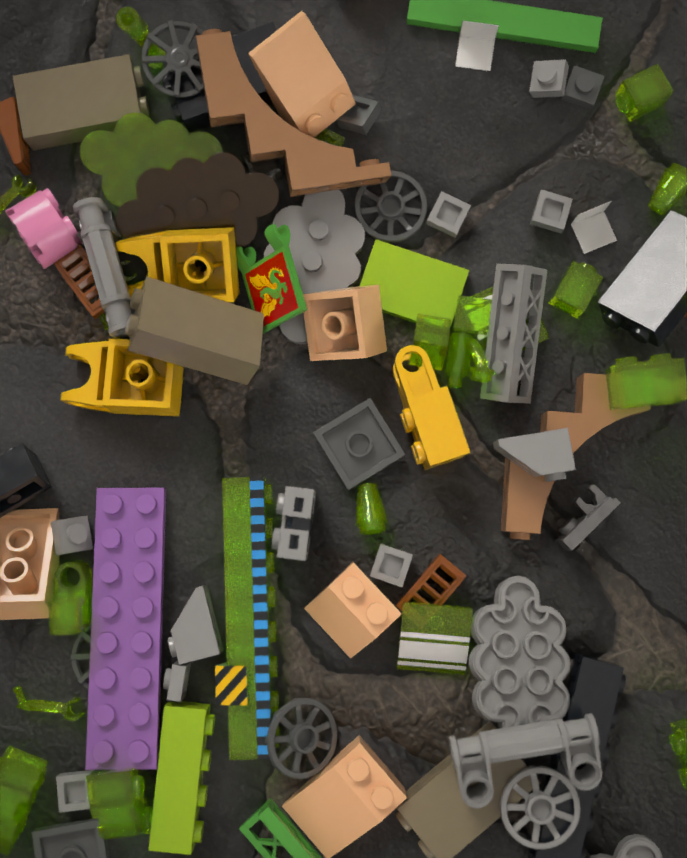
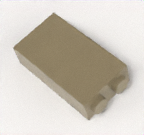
M130 54L13 76L23 139L33 151L147 130L145 117H150V111L146 96L141 97L140 87L145 86L143 73L140 66L134 65Z
M146 277L141 289L135 288L130 302V308L135 309L134 315L131 314L129 316L125 329V335L130 336L128 351L248 385L260 367L263 313L150 277Z
M489 721L472 736H477L479 731H488L497 728L491 721ZM449 754L406 791L407 799L397 807L398 812L395 815L407 832L413 829L421 840L417 843L427 858H453L501 817L499 803L507 780L528 767L522 759L490 764L494 790L493 798L484 807L472 808L463 802L451 754ZM530 775L517 782L527 793L533 790ZM473 781L468 786L475 787L479 785L481 781ZM512 789L507 803H518L523 797Z

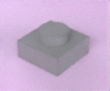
M534 61L529 90L533 98L564 97L569 69L567 61Z
M541 190L538 194L530 224L562 233L573 199Z
M441 191L426 224L456 238L471 205Z
M88 516L51 522L56 556L93 549Z
M380 544L370 577L403 587L413 554Z
M177 660L172 664V669H166L163 689L168 690L167 700L181 702L186 697L191 662L179 665Z
M94 770L60 773L56 776L59 813L94 809L97 806Z

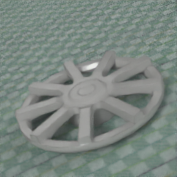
M532 765L519 771L507 780V784L501 794L499 810L506 830L517 842L533 849H550L562 844L572 835L580 818V800L574 785L564 774L550 767ZM537 773L552 775L544 791L539 789ZM528 775L531 778L532 794L527 793L517 784L518 781ZM561 780L569 791L552 798L550 794L557 781ZM514 789L525 799V803H507L511 790ZM573 799L574 815L557 810L555 805ZM507 811H525L526 814L511 826ZM555 816L571 822L569 828L562 836H560L552 822ZM529 821L534 822L531 841L524 839L517 833ZM546 824L555 840L538 843L540 825Z

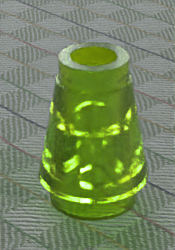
M672 163L669 168L664 169L651 196V200L647 204L651 210L664 215L687 192V168Z
M368 483L357 486L355 526L359 527V534L371 535L385 532L386 523L389 521L377 489V484Z

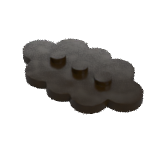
M217 152L211 155L205 162L195 157H183L172 166L171 170L162 166L151 167L138 177L136 183L137 198L126 201L118 209L115 217L116 227L120 235L125 239L167 230L234 227L236 247H243L255 238L258 230L257 217L270 213L276 207L279 200V188L276 181L269 174L261 171L246 173L242 161L236 155L229 152Z

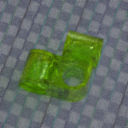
M83 560L63 563L55 572L54 598L48 602L50 635L76 634L91 625L93 573L89 564ZM70 567L75 568L79 572L80 580L77 585H73L67 579V571Z

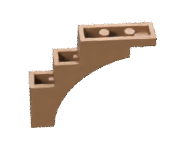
M209 29L204 31L202 35L196 36L211 127L244 123L250 162L283 158L290 197L386 183L391 177L389 162L380 163L379 159H370L360 162V167H356L353 149L317 140L302 133L278 116L261 99L250 84L238 60L230 31L222 32L220 29Z
M583 373L576 378L574 413L546 411L541 414L540 432L568 428L572 453H574L587 439L604 427L622 418L651 410V397H653L652 402L673 403L675 398L686 394V381ZM505 457L501 531L510 532L509 539L530 540V534L541 533L542 517L554 481L545 482L544 476L533 477Z

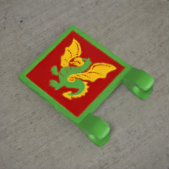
M272 224L265 229L266 239L275 251L255 263L256 252L253 247H247L242 250L241 246L236 247L237 267L242 273L251 308L264 314L262 334L307 311L289 248L291 233L287 225H281L277 228L275 224Z

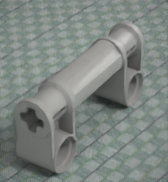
M89 197L74 203L73 210L80 219V234L96 284L100 304L106 312L109 335L113 339L129 338L130 336L125 335V329L129 316L131 314L134 315L135 309L130 308L132 297L129 294L114 241L121 239V235L116 227L114 213L108 209L101 198Z
M592 713L585 714L584 718L563 721L561 718L519 726L479 731L477 736L456 739L455 736L448 737L452 763L463 802L472 808L484 807L493 798L494 790L490 764L560 752L562 766L571 783L580 790L593 789L602 779L599 732ZM587 763L582 769L575 770L580 764ZM473 781H481V783L475 787L468 786Z

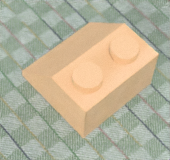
M379 284L303 294L307 311L303 313L310 361L360 359L387 352Z
M354 562L304 608L350 659L374 641L401 615V612Z

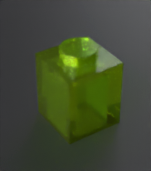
M657 63L623 80L615 93L616 104L620 112L626 114L631 122L663 106L674 91Z
M573 261L566 269L548 303L577 319L586 310L603 276L597 274V270L593 266L584 262L577 263Z
M418 313L412 345L424 349L433 369L442 371L448 349L451 319ZM411 353L409 365L421 367L422 360L419 355Z

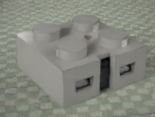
M286 486L285 494H278L276 514L282 515L281 528H274L272 549L278 550L277 557L304 561L308 559L316 497L314 489Z

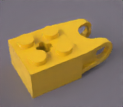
M234 227L167 230L130 237L115 243L117 251L136 255L146 263L148 268L147 277L226 302H234L240 294ZM197 260L205 263L207 268L204 272L200 271V267L195 266ZM144 281L127 285L131 297L135 288H142Z
M109 339V341L70 345L66 348L65 356H69V359L90 364L91 375L84 386L62 392L60 401L76 407L114 414L180 416L184 367L128 351L130 339Z
M415 345L405 346L400 349L396 355L392 370L404 409L402 414H400V418L405 432H412L415 441L411 446V450L416 464H423L424 470L463 458L470 453L448 387L440 388L430 359L424 349ZM412 361L417 365L418 371L409 372L404 369L402 363Z

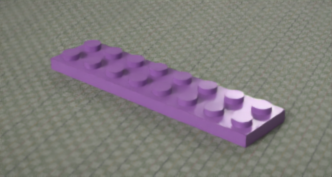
M97 488L85 770L158 768L166 523L165 488Z

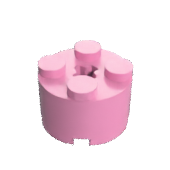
M48 188L34 193L5 211L12 224L16 225L19 235L43 269L51 266L76 249L78 244H82L75 226L68 216H63L58 208L57 200Z

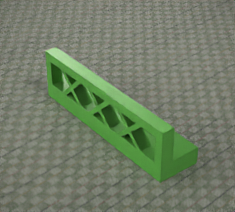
M272 798L239 827V830L263 858H276L277 846H283L293 858H322ZM261 820L274 835L273 839L259 838L251 827ZM266 845L273 846V853Z

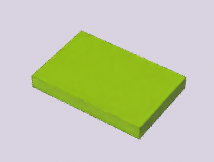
M375 239L360 286L379 284L383 313L448 334L469 270Z

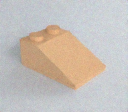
M303 11L299 12L248 53L279 116L302 133L315 138L356 104L345 77Z
M58 508L12 510L0 518V620L55 618L59 592V555L56 556L51 522L59 520Z
M358 735L328 762L320 772L286 800L282 807L324 857L331 858L384 820L407 799L405 787L363 738Z

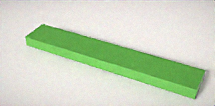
M410 0L406 24L453 32H461L463 21L499 25L495 38L596 53L599 46L603 17L491 0Z

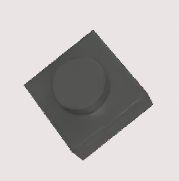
M574 65L566 84L564 97L561 100L592 110L605 76Z
M352 95L356 104L339 117L336 122L341 129L367 135L382 109L379 101Z

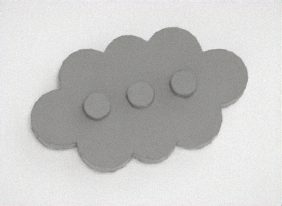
M340 190L307 194L304 197L302 206H288L276 214L273 224L277 228L281 225H287L290 229L289 248L303 294L349 288L359 280L361 264L356 255L363 248L365 231L362 224L356 218L345 215V199ZM270 244L264 251V258L275 251ZM304 313L279 325L282 335L288 341L295 344L308 343Z
M522 576L506 578L499 583L495 590L494 604L481 607L475 611L471 618V635L477 643L470 653L468 661L470 671L478 680L472 694L474 709L483 719L498 722L499 729L558 718L562 719L570 706L569 691L563 683L570 672L571 666L569 655L561 646L566 636L565 620L554 608L541 605L539 591L531 580Z

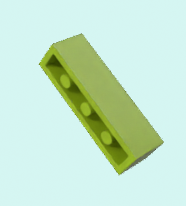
M170 700L164 706L148 851L191 855L196 843L202 842L204 821L199 820L200 807H205L208 793V785H202L203 773L210 769L212 750L206 749L207 735H213L215 726V714H210L211 704Z

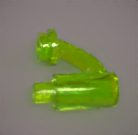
M123 7L116 15L117 25L130 39L136 41L142 49L148 35V25L134 8ZM151 44L148 56L166 55L165 51L157 45ZM162 63L148 64L152 69L164 67Z
M459 332L451 333L445 373L450 375L448 387L460 389L463 377H467L469 373H471V380L490 383L492 376H495V370L489 369L480 343L473 335ZM471 356L474 360L475 367H470Z

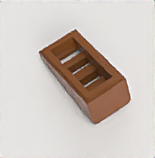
M10 97L0 102V133L14 165L22 174L27 176L31 174L29 147L23 139L17 100L15 97Z
M78 244L76 249L56 261L54 265L92 317L97 319L105 311L101 307L100 298L91 303V300L98 295L96 284L84 293V290L95 283L92 271L76 282L79 277L91 269L86 250Z
M438 553L395 606L422 628L462 583L466 575ZM438 567L452 577L449 583L435 573ZM429 578H432L443 588L440 594L426 583ZM420 588L435 599L432 604H429L417 593ZM411 598L426 609L423 615L408 604Z

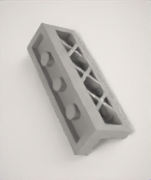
M496 264L480 394L481 399L531 404L547 269L519 264ZM531 275H534L533 290L531 291ZM527 313H529V322H528V324H526V315H527ZM523 346H524V347H525V354H524V357H523V359H522V357H521V355H522V348H523ZM521 380L520 393L517 395L518 381Z

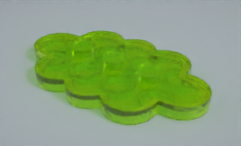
M135 112L121 117L114 128V132L104 130L90 132L80 145V157L83 164L88 170L103 176L102 190L111 204L117 207H121L126 201L137 198L136 183L138 177L145 170L156 166H162L171 170L172 166L183 157H195L205 162L211 155L223 152L220 142L215 136L207 132H195L189 135L185 127L175 120H165L155 125L148 116Z

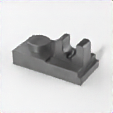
M596 485L588 486L586 489L592 494L594 505L586 504L580 497L576 498L573 503L583 513V516L577 520L574 517L567 520L558 530L561 535L555 541L564 550L572 551L621 502L617 498L607 497Z

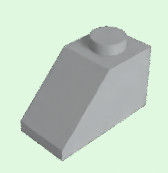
M568 428L503 438L493 442L496 451L533 477L544 476L545 482L566 479L565 472L576 470Z
M208 584L196 587L171 629L172 637H168L171 656L173 658L177 657L179 665L218 655L224 650Z

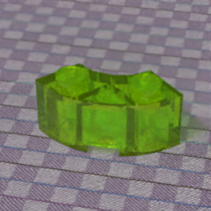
M10 745L3 757H0V853L6 856L10 854L26 826L32 804L45 780L48 761Z
M136 767L95 771L86 776L92 818H99L98 834L102 839L110 840L150 834L153 808L148 807L147 798L144 797L143 776L138 775Z

